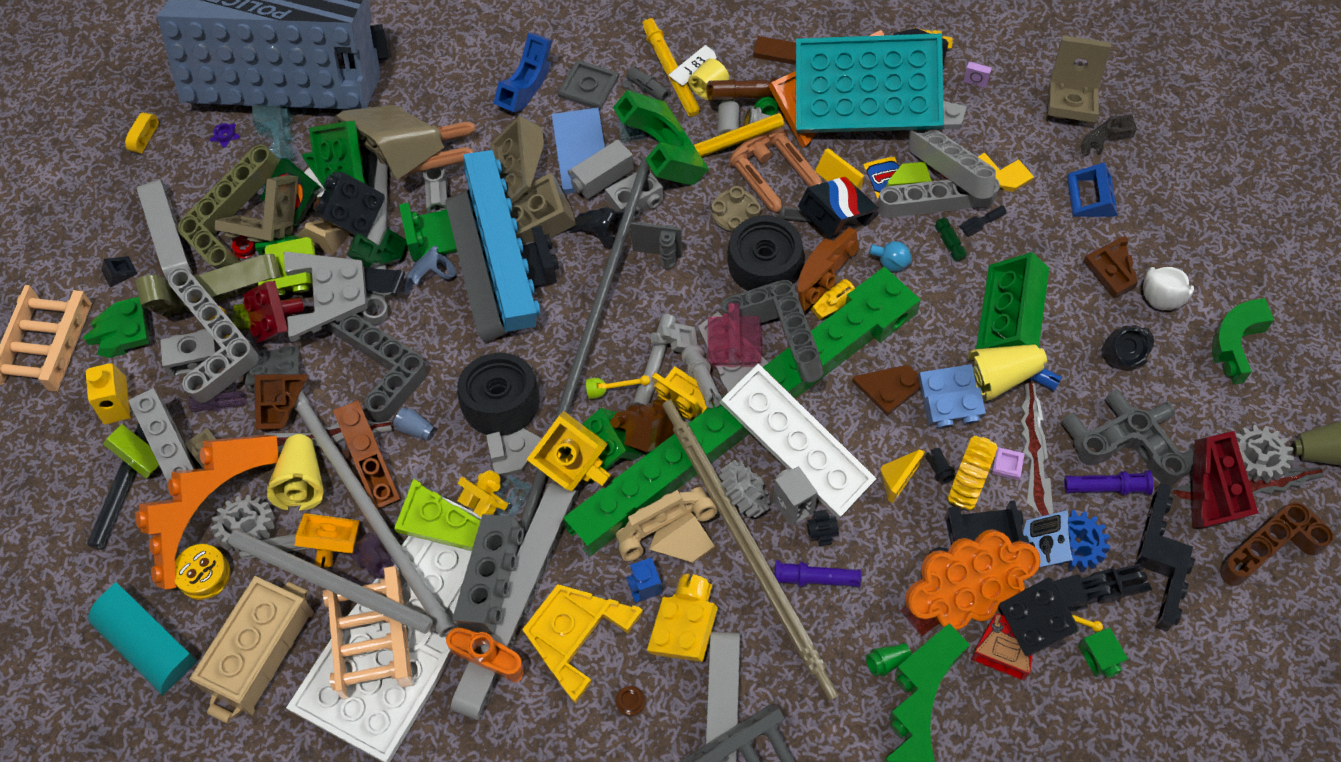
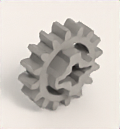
M1253 425L1250 431L1245 427L1240 434H1236L1247 476L1249 474L1253 475L1254 482H1257L1260 477L1264 479L1265 483H1269L1272 477L1277 481L1280 480L1283 474H1287L1294 460V457L1290 455L1293 447L1285 446L1288 439H1279V431H1275L1272 434L1269 432L1268 426H1265L1260 431L1257 425Z
M733 460L721 469L722 473L719 477L723 482L720 484L726 488L727 492L725 495L730 497L732 505H738L741 513L745 511L748 517L753 516L756 518L769 509L768 504L770 500L766 497L769 493L763 489L765 484L762 478L757 473H753L750 466L745 467L742 461L737 462Z
M247 495L245 500H241L237 496L235 503L226 501L227 507L225 509L218 508L219 516L212 517L214 525L211 529L218 544H223L227 550L232 547L228 543V537L233 530L241 531L260 540L261 537L269 538L270 535L267 530L274 529L272 522L275 519L268 502L263 503L259 496L254 501L251 495Z

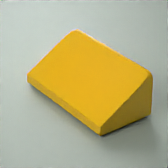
M827 148L815 172L827 181L846 176L861 190L864 175Z

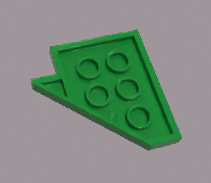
M355 121L310 127L309 135L312 152L303 153L302 157L321 185L324 186L326 178L333 172H344L366 184L362 173V156L358 145L359 133Z

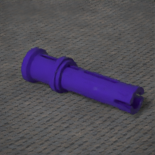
M1149 470L1133 474L1121 471L1117 475H1065L1064 487L1065 493L1118 492L1122 496H1127L1128 493L1152 495L1153 476Z
M775 560L774 576L779 584H797L798 587L806 586V583L852 586L857 588L861 586V582H859L861 581V569L807 566V563L802 561L799 564H790Z

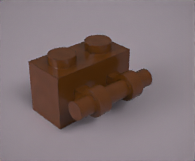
M656 399L647 405L634 404L629 406L627 410L619 411L614 415L610 423L614 428L626 429L625 445L650 452L675 434L672 430L674 426L662 407L666 400Z

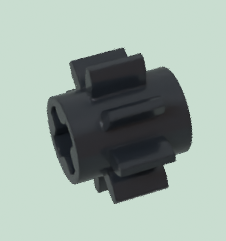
M826 510L813 511L812 519H807L806 521L809 539L818 541L819 546L832 544L833 537L839 535L836 516H829Z

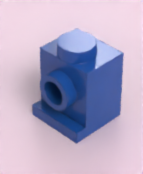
M652 557L630 565L631 575L627 576L626 579L635 603L662 594L661 581Z

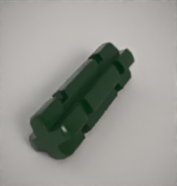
M946 217L938 219L935 228L938 233H941L940 237L948 251H952L951 256L953 260L959 262L966 259L967 252L964 246H960L962 243L954 229L950 227L949 220Z

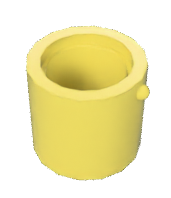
M712 58L701 63V66L688 78L691 90L705 100H709L706 93L709 80H729L726 68L719 61Z

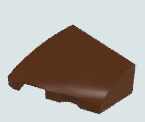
M255 374L256 429L284 428L307 380V374Z

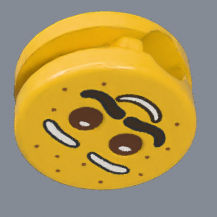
M208 544L193 545L181 552L175 560V584L186 596L192 599L205 600L219 594L227 585L230 578V565L223 554L214 546Z

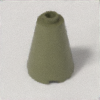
M1341 421L1299 433L1297 439H1293L1295 456L1300 455L1302 461L1341 465Z

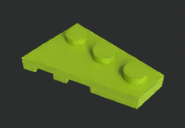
M413 478L394 529L396 533L472 551L480 520L460 507L447 502L441 495L428 490Z

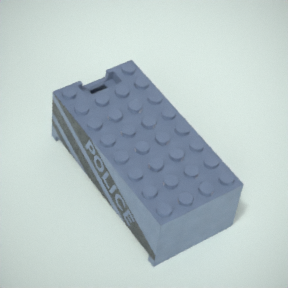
M168 0L157 15L180 103L361 109L367 108L380 78L377 49L373 48L370 29L372 17L369 0ZM338 52L343 53L346 69L339 67ZM348 53H353L356 69H350Z

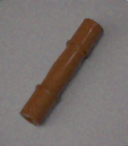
M777 79L709 80L706 93L709 100L735 101L737 98L760 99L764 97H771L776 100L768 85Z

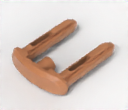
M461 122L438 127L442 135L440 140L442 142L470 136L475 132L476 126L474 123ZM463 147L436 153L401 178L407 179L408 175L412 173L464 163L463 154L474 153L473 149Z
M776 129L747 140L730 157V167L736 168L767 208L775 213L780 212L782 207L781 200L749 162L748 158L754 155L760 163H765L772 156L768 148L776 146L808 187L822 183L819 175L787 138L788 133L785 129Z

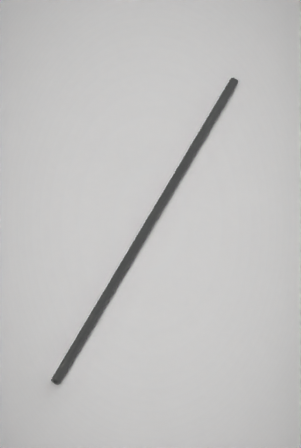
M645 158L641 160L553 423L563 411L568 413L649 170V165ZM537 469L519 523L523 529V540L531 525L547 477L539 469ZM521 543L520 545H518V549H517V552H516V556H517V554H518V551H519V549H520L522 543Z

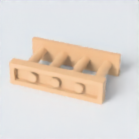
M24 286L0 343V385H4L7 375L38 378L47 390H59L92 305L83 291L73 290L70 300L64 302L39 299L31 286ZM35 309L65 312L59 323L30 320ZM26 330L56 333L50 346L21 342ZM17 352L47 356L41 368L12 365Z
M396 566L384 568L385 578L381 579V582L362 586L404 605L401 575ZM323 590V600L325 607H329L334 665V673H330L332 690L336 691L342 699H347V685L386 677L396 679L401 688L412 686L413 679L407 626L375 611L341 617L340 602L349 599L332 591ZM381 621L390 623L391 633H387L386 637L344 645L342 629ZM387 648L389 651L393 650L394 661H390L389 665L346 673V656Z

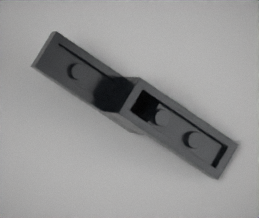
M1160 483L1152 496L1135 564L1142 563L1144 569L1168 577L1155 628L1167 632L1173 625L1177 626L1181 619L1182 609L1178 607L1180 599L1183 600L1187 594L1189 584L1185 582L1186 575L1190 574L1193 569L1195 558L1191 557L1193 546L1163 536L1167 526V522L1163 521L1164 514L1169 513L1173 498L1169 497L1172 486Z

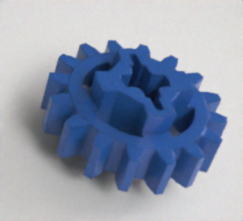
M1072 510L1068 517V534L1072 560L1066 561V563L1069 564L1070 571L1075 566H1079L1081 572H1084L1087 566L1095 569L1098 562L1102 563L1106 558L1105 554L1110 549V545L1106 544L1110 539V535L1102 533L1106 527L1105 524L1098 526L1096 524L1098 517L1094 516L1090 520L1087 518L1086 511L1081 516H1077L1076 511Z

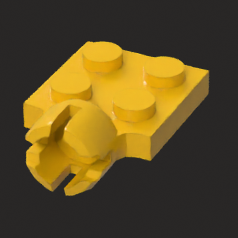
M683 574L679 579L675 594L672 597L662 598L647 648L650 654L703 662L718 609L714 603L708 602L712 584L708 583L707 579L693 574L691 581H688L690 574Z

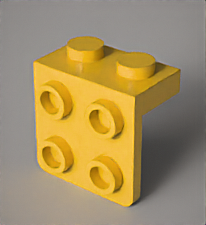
M674 366L666 378L657 373L651 376L657 398L666 401L672 400L673 404L679 408L678 412L689 420L695 419L708 409L696 380Z

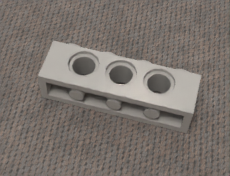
M152 388L128 400L167 482L171 479V472L197 469L163 398L158 392Z

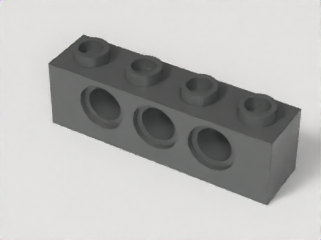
M482 514L452 621L459 628L476 633L485 632L494 635L496 626L501 622L503 600L509 593L510 574L516 567V552L518 545L523 541L524 535L522 527L512 516ZM487 597V599L480 604L481 600Z

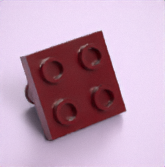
M275 281L264 282L243 294L244 308L248 312L250 319V332L255 338L256 344L267 342L287 332L285 319L292 316V314L303 312L301 298L280 300Z

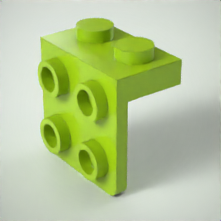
M305 237L265 247V254H275L281 277L258 282V286L267 281H275L279 297L286 296L285 293L308 292L309 288H313L312 273L304 272L287 276L284 264V252L315 255L314 242L311 238Z

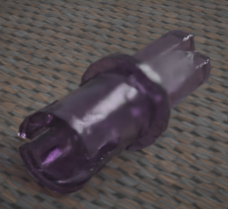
M242 391L219 393L205 403L197 402L191 396L188 399L191 412L215 410L218 412L219 408L241 406L245 402Z

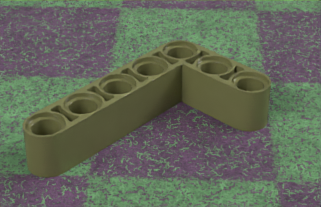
M265 145L253 147L178 224L179 233L216 269L238 263L239 259L215 234L218 231L215 230V220L233 216L267 182V179L272 177L280 161Z
M264 254L194 277L211 298L218 302L249 292L258 286V282L280 278L281 274L275 254ZM152 274L135 280L143 308L164 317L171 316L174 312L182 313L190 310L165 278Z

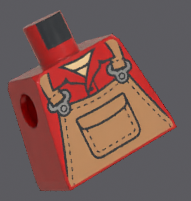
M995 614L975 649L971 660L1025 681L1031 671L1033 655L1030 657L1024 655L1005 616Z

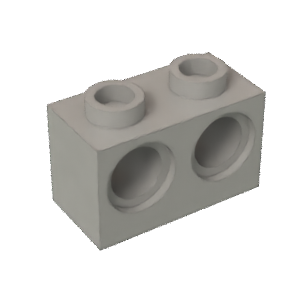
M648 170L632 220L637 218L642 211L657 207L663 200V186L650 170ZM637 172L605 189L606 201L616 212H624L627 205L624 202H628Z

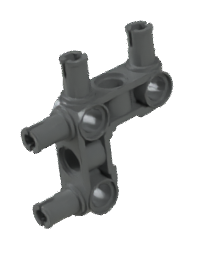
M1118 389L1111 392L1105 399L1118 418L1093 431L1087 430L1075 412L1062 419V425L1074 439L1073 444L1077 450L1079 460L1086 465L1093 466L1111 459L1114 453L1124 448H1132L1147 464L1146 468L1151 471L1152 475L1160 483L1167 485L1176 484L1180 478L1188 475L1191 468L1194 467V448L1182 454L1158 425L1175 415V409L1168 401L1149 411L1139 410L1136 407H1132ZM1133 424L1138 425L1141 429L1136 428ZM1087 447L1095 449L1096 452L1090 451ZM1166 467L1173 469L1174 472L1169 471Z

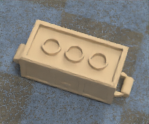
M254 576L189 678L203 692L211 695L210 707L207 711L208 715L229 724L231 719L237 717L243 711L250 715L254 714L256 711L254 709L268 683L274 677L276 670L289 649H291L309 617L312 618L314 615V611L307 603L308 590L291 582H287L283 588H280ZM218 699L236 707L234 712L232 713L216 705Z

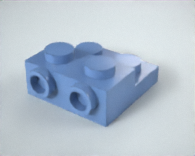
M972 364L925 371L918 374L929 426L937 424L938 429L953 426V422L963 420L964 424L979 422V417L986 414L980 387L977 388Z

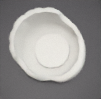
M1151 267L1145 275L1143 291L1146 300L1152 307L1158 310H1173L1180 308L1190 300L1194 292V286L1189 285L1187 275L1180 269L1174 267L1155 269Z

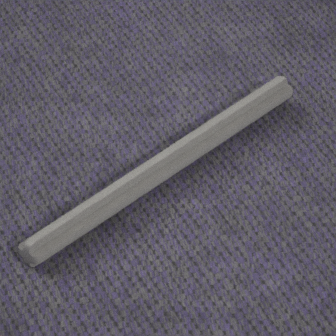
M233 530L228 537V543L239 550L425 634L432 626L433 621L429 616L241 531Z

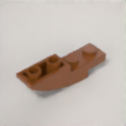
M848 227L834 241L825 238L810 254L798 281V297L803 311L814 304L822 294L836 282L835 271L839 270L851 256L856 254L859 247L857 230Z
M359 400L333 410L366 492L375 507L379 509L400 500Z

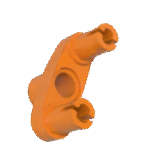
M454 628L447 634L446 644L455 656L503 675L507 680L510 679L511 682L521 680L523 665L520 656L508 647L493 640L488 633H476L464 628ZM479 646H490L486 653L476 654V649Z

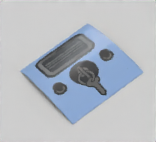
M1068 510L1026 521L1023 534L1028 536L1030 544L1040 554L1039 567L1072 560L1068 534Z

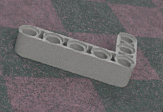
M179 267L169 273V285L221 347L216 353L190 371L182 381L184 390L194 400L205 403L252 369L258 362V354L190 271ZM231 333L228 338L224 339L227 334ZM243 351H246L243 356L239 357ZM225 367L222 372L217 373L219 369ZM203 384L200 389L196 390L198 385Z

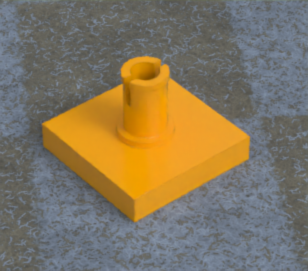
M304 513L295 536L294 546L317 549L315 565L321 567L325 556L324 567H331L333 565L334 551L353 553L360 520Z

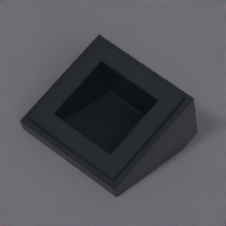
M129 256L106 258L103 260L101 271L110 288L138 274Z

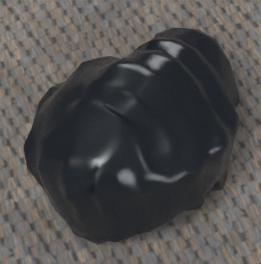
M1137 325L1123 326L1120 329H1115L1105 340V344L1102 347L1104 350L1102 355L1107 359V363L1112 365V368L1128 371L1137 369L1148 362V354L1154 346V336L1149 328L1146 327L1141 328Z

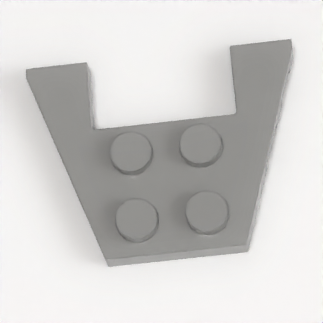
M284 252L285 273L287 276L306 272L312 273L315 312L287 317L288 337L291 342L301 339L300 336L312 331L315 333L321 330L322 326L334 320L339 322L368 309L362 260Z

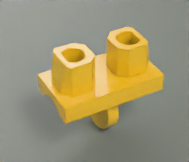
M492 470L479 474L478 483H472L462 476L457 483L464 488L457 501L466 507L474 509L473 512L482 517V514L493 515L496 508L505 511L509 504L493 493L500 489V476Z

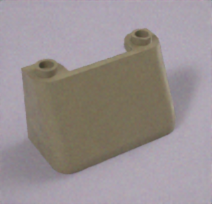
M386 105L344 110L335 116L337 123L355 121L359 133L358 145L360 154L366 151L365 147L373 151L381 164L387 163L391 170L389 172L390 175L396 180L444 148L440 140L442 135L436 126H430L404 111L400 106Z

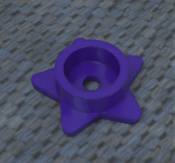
M222 123L216 125L213 131L214 135L209 141L220 142L223 148L227 147L231 140L240 138V135L234 132L236 124Z

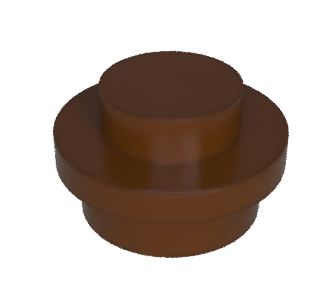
M624 687L616 696V707L625 716L638 715L645 706V696L637 687Z

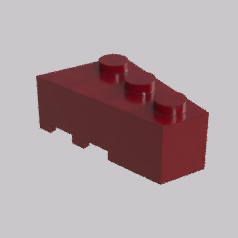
M1235 431L1195 440L1192 528L1206 527L1259 514Z

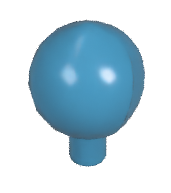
M892 241L885 244L884 247L874 244L870 246L869 254L880 257L882 266H885L889 271H901L912 262L910 250L902 242Z

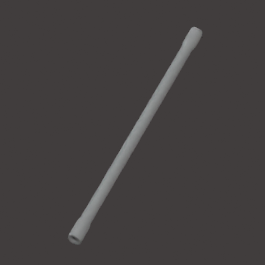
M301 390L293 408L300 414L425 609L427 616L432 619V625L439 636L446 637L455 628L454 624L443 607L434 598Z

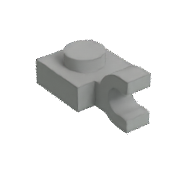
M674 323L669 327L661 326L659 328L660 333L653 332L650 334L651 344L664 345L671 343L672 351L682 352L690 345H698L696 329L692 326Z

